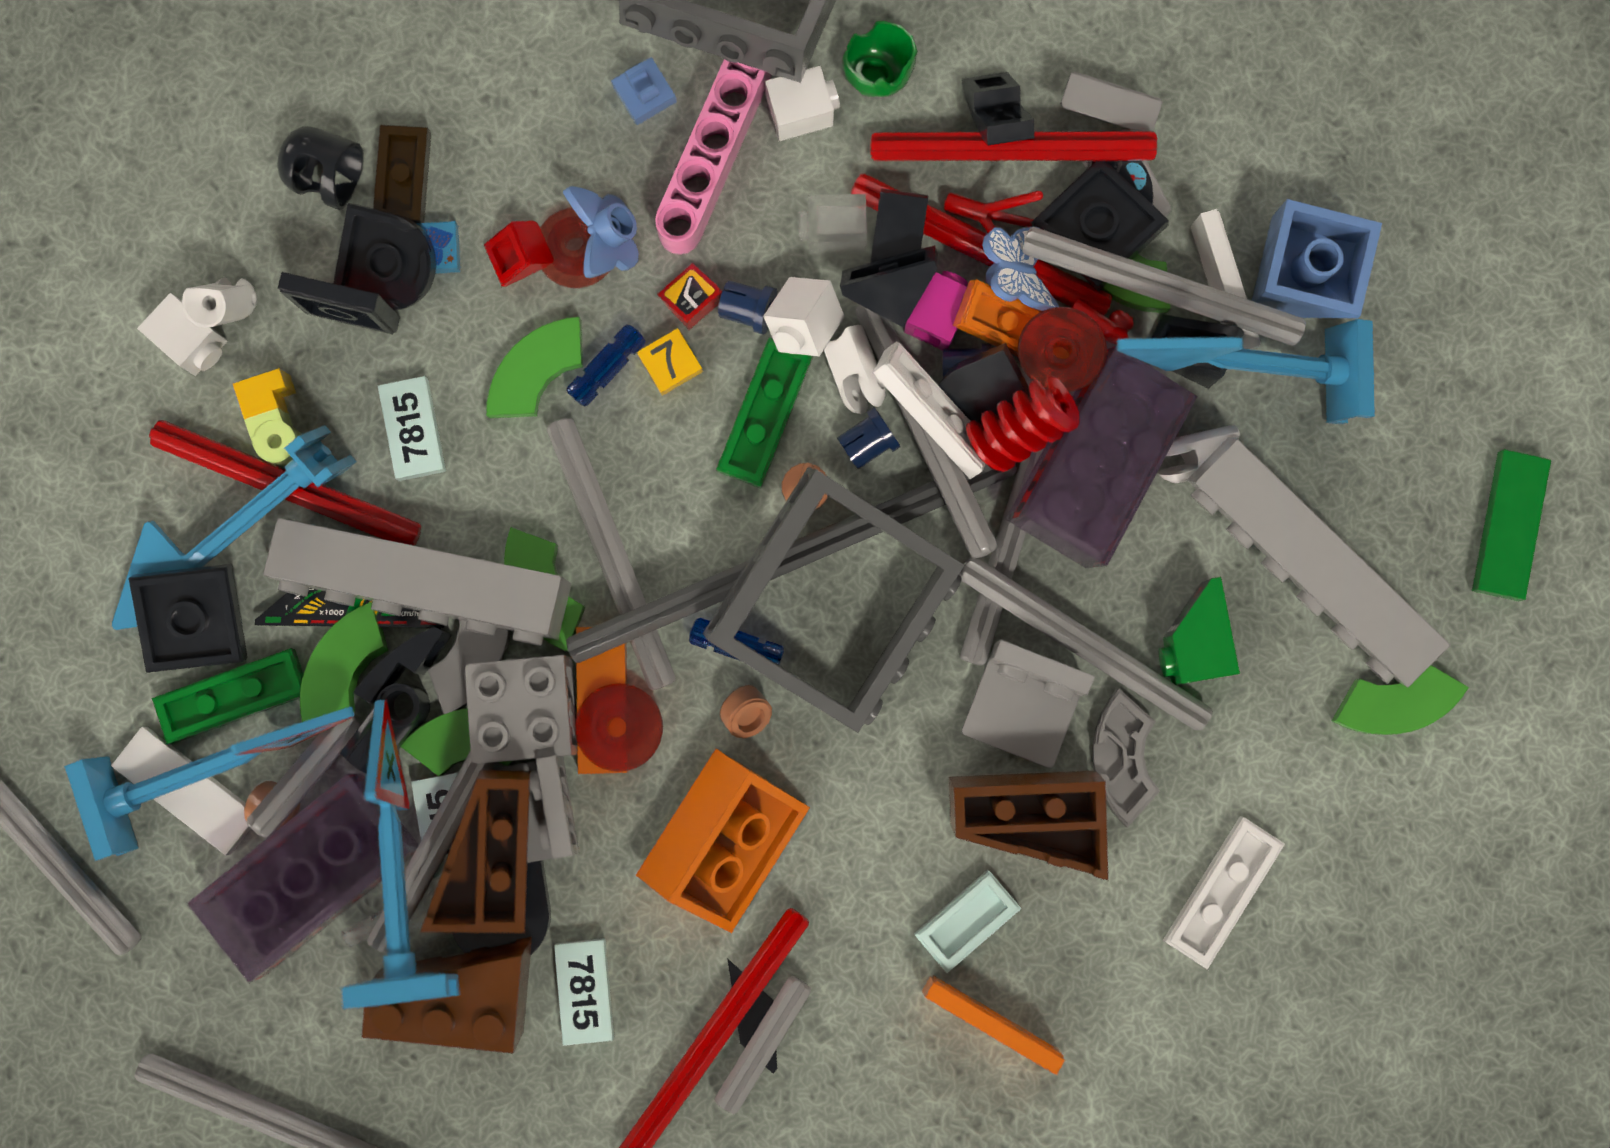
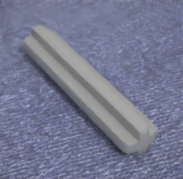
M353 717L320 733L250 814L246 821L248 826L262 837H271L338 758L342 749L361 726L359 722Z
M790 976L786 980L717 1093L715 1102L725 1111L732 1114L739 1111L811 993L810 986L801 979Z

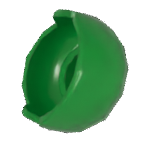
M884 20L876 21L872 29L866 34L858 35L854 33L842 57V69L845 79L859 93L867 97H887L898 93L907 85L915 68L917 48L914 36L902 25Z

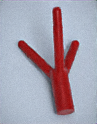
M1034 191L986 204L950 192L945 200L944 210L980 222L987 233L996 227L991 220L1028 228L1032 227L1031 222L1034 219L1003 212L1002 210L1039 201L1043 198V193L1041 191Z

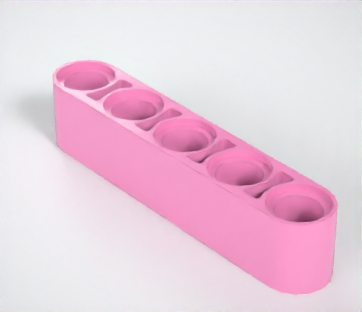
M725 59L723 60L656 214L655 223L660 242L671 253H689L700 242L765 93V81L770 80L772 77L768 72L738 62L733 63ZM735 92L741 93L747 98L744 103L738 106H729L722 101L725 96ZM718 134L728 139L726 145L719 149H711L704 145L705 140L711 135ZM693 177H703L710 182L708 187L701 192H691L685 188L688 180ZM677 219H683L691 224L688 232L675 236L666 231L669 223Z

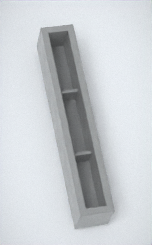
M1227 438L1187 479L1196 488L1191 497L1210 515H1213L1217 510L1231 522L1226 528L1227 532L1246 549L1254 544L1266 556L1261 564L1281 583L1289 578L1301 590L1296 595V598L1315 616L1318 617L1324 612L1336 623L1331 632L1351 650H1354L1359 645L1371 657L1365 664L1386 684L1394 679L1409 687L1451 646L1238 439Z
M277 518L263 572L264 576L279 581L278 590L307 597L309 588L326 591L324 600L354 606L355 598L373 601L371 610L400 616L402 608L419 611L418 620L447 626L449 618L467 621L466 630L494 636L497 627L514 631L513 640L542 646L543 637L554 640L559 639L571 583L558 575Z

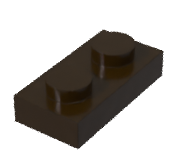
M380 125L374 209L404 216L415 223H424L431 146V132L428 127Z

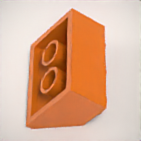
M715 749L636 876L668 902L732 933L810 807L730 756Z

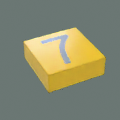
M678 328L637 352L638 357L662 396L703 372L701 365Z

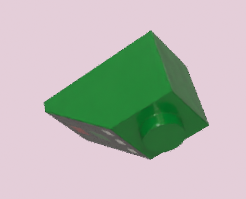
M1221 577L1211 578L1200 583L1163 637L1164 647L1158 650L1159 664L1163 676H1170L1171 682L1175 685L1240 674Z

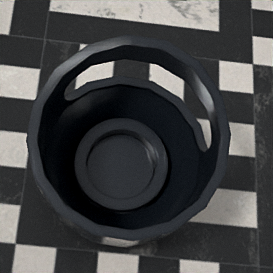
M303 126L292 131L284 140L278 154V174L284 185L296 194L320 193L325 205L337 210H343L350 201L362 174L364 162L363 149L359 143L311 126ZM319 163L323 165L321 183L312 180L314 168ZM336 171L351 182L335 184Z

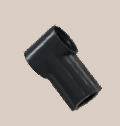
M395 683L386 686L379 693L376 701L387 700L397 749H399L414 728L427 719L431 703L428 695L422 688L415 685ZM407 693L412 698L413 710L411 715L402 720L395 714L394 702L400 694ZM374 708L340 752L347 762L367 774Z

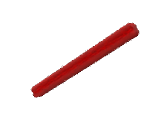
M1153 131L1034 132L1035 138L987 146L979 132H875L871 137L870 154L874 161H1152L1157 155V134Z
M864 173L860 174L851 190V197L853 200L878 211L881 189L899 190ZM927 204L924 235L989 267L994 264L986 256L982 246L983 239L987 233ZM1040 259L1037 260L1034 265L1036 275L1054 299L1072 307L1080 298L1102 315H1106L1112 303L1113 297L1111 294L1103 290L1098 292L1091 284Z
M165 420L157 421L149 434L150 444L153 447L262 491L286 471L284 468ZM312 482L306 488L299 487L284 499L383 540L415 546L421 535V525L418 522L326 485L317 487Z
M793 908L785 911L619 1148H652L808 927L809 920L803 914Z

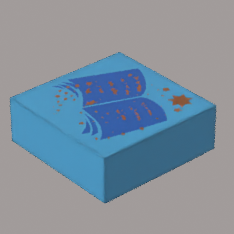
M456 221L416 223L425 231L433 245L436 255V274L461 272L459 226Z

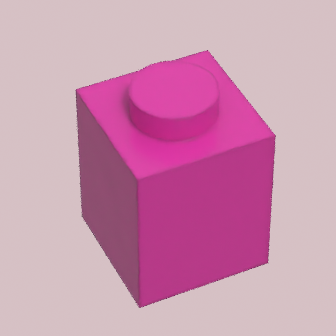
M943 271L942 274L936 272L908 318L904 333L942 351L943 349H949L958 328L953 326L968 282L963 277L949 271Z

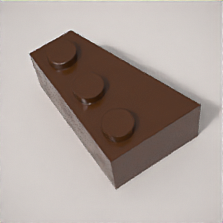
M479 771L420 932L525 933L530 771Z
M1095 770L949 777L950 825L956 838L1015 855L1019 853L1046 861L1047 864L1079 870L1092 874L1093 877L1109 881L1106 781Z
M532 937L517 939L515 943L488 949L487 946L473 949L469 953L446 958L437 956L415 961L416 973L458 974L460 995L364 1007L362 1038L513 1054L524 1032ZM381 968L373 979L384 978V968Z

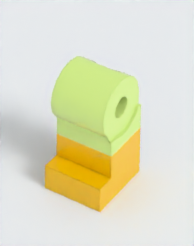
M278 368L233 383V387L256 453L267 462L285 467L293 458L284 448L301 433L293 427L284 397L296 394L291 376Z

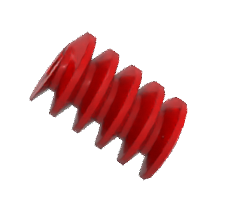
M1049 376L1047 380L1048 389L1037 380L1030 382L1029 391L1032 399L1021 390L1013 393L1015 408L1005 400L999 402L997 405L999 417L990 410L982 413L981 420L983 426L975 420L967 423V436L975 452L990 468L1006 472L1012 469L1016 462L1028 459L1032 452L1036 453L1044 449L1047 442L1052 443L1059 440L1063 432H1071L1078 428L1080 416L1076 403L1066 387L1055 376Z

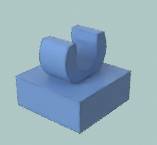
M652 57L636 64L611 80L614 90L636 126L677 102L675 94Z

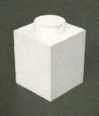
M821 66L806 69L801 83L784 77L765 81L766 100L779 141L833 126L834 110L840 108V103L834 81L829 80L825 82Z
M789 277L763 317L779 352L820 357L845 316L830 280Z
M169 293L137 328L177 365L194 376L200 371H206L214 366L222 355L221 348L227 343V340L213 327L204 328L192 323L184 313L182 301L172 293Z

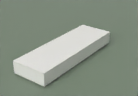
M1215 209L1201 213L1190 228L1208 285L1247 299L1220 212ZM1220 321V323L1223 324V325L1233 326V325H1230V324H1227V323H1224V322H1221V321ZM1242 329L1244 331L1242 336L1243 349L1256 350L1260 347L1259 335Z
M896 341L885 349L873 374L969 479L981 473L986 463L979 458L967 436L966 425L970 420L900 343Z
M141 727L111 766L133 784H136L193 761L171 744H166V741L149 727ZM213 777L154 799L225 856L231 855L251 830L244 818L246 803Z
M1240 816L1163 941L1208 970L1285 843L1245 817Z

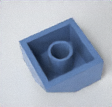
M1287 199L1271 218L1252 301L1301 318H1359L1364 304L1382 223Z

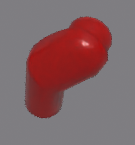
M1078 298L1065 319L1092 338L1117 344L1119 339H1128L1127 333L1134 325L1132 317L1124 311L1115 310L1108 319L1080 298Z

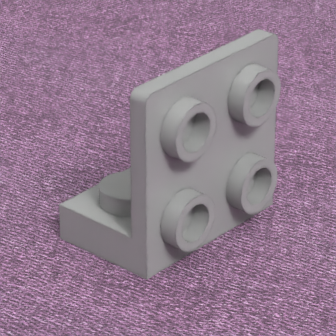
M1000 640L993 646L961 732L963 735L1043 767L1052 768L1080 696L1088 695L1095 676Z
M559 655L473 663L465 666L470 748L473 763L534 759L555 755H578L572 658Z
M555 755L538 758L532 762L492 769L530 771L528 863L573 856L580 853L563 756Z

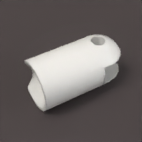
M223 277L212 284L186 288L182 298V306L187 318L195 325L204 328L242 320L252 314L257 304V295L254 287L243 278L238 280L235 286H232L228 278Z
M863 325L849 326L845 328L837 340L828 342L824 353L844 405L854 413L864 414L868 409L867 400L873 406L879 407L885 399L886 391L882 382L873 374L877 362Z
M1234 424L1168 439L1159 456L1181 454L1185 464L1162 469L1158 474L1164 480L1172 483L1187 481L1227 438L1239 439L1240 432Z

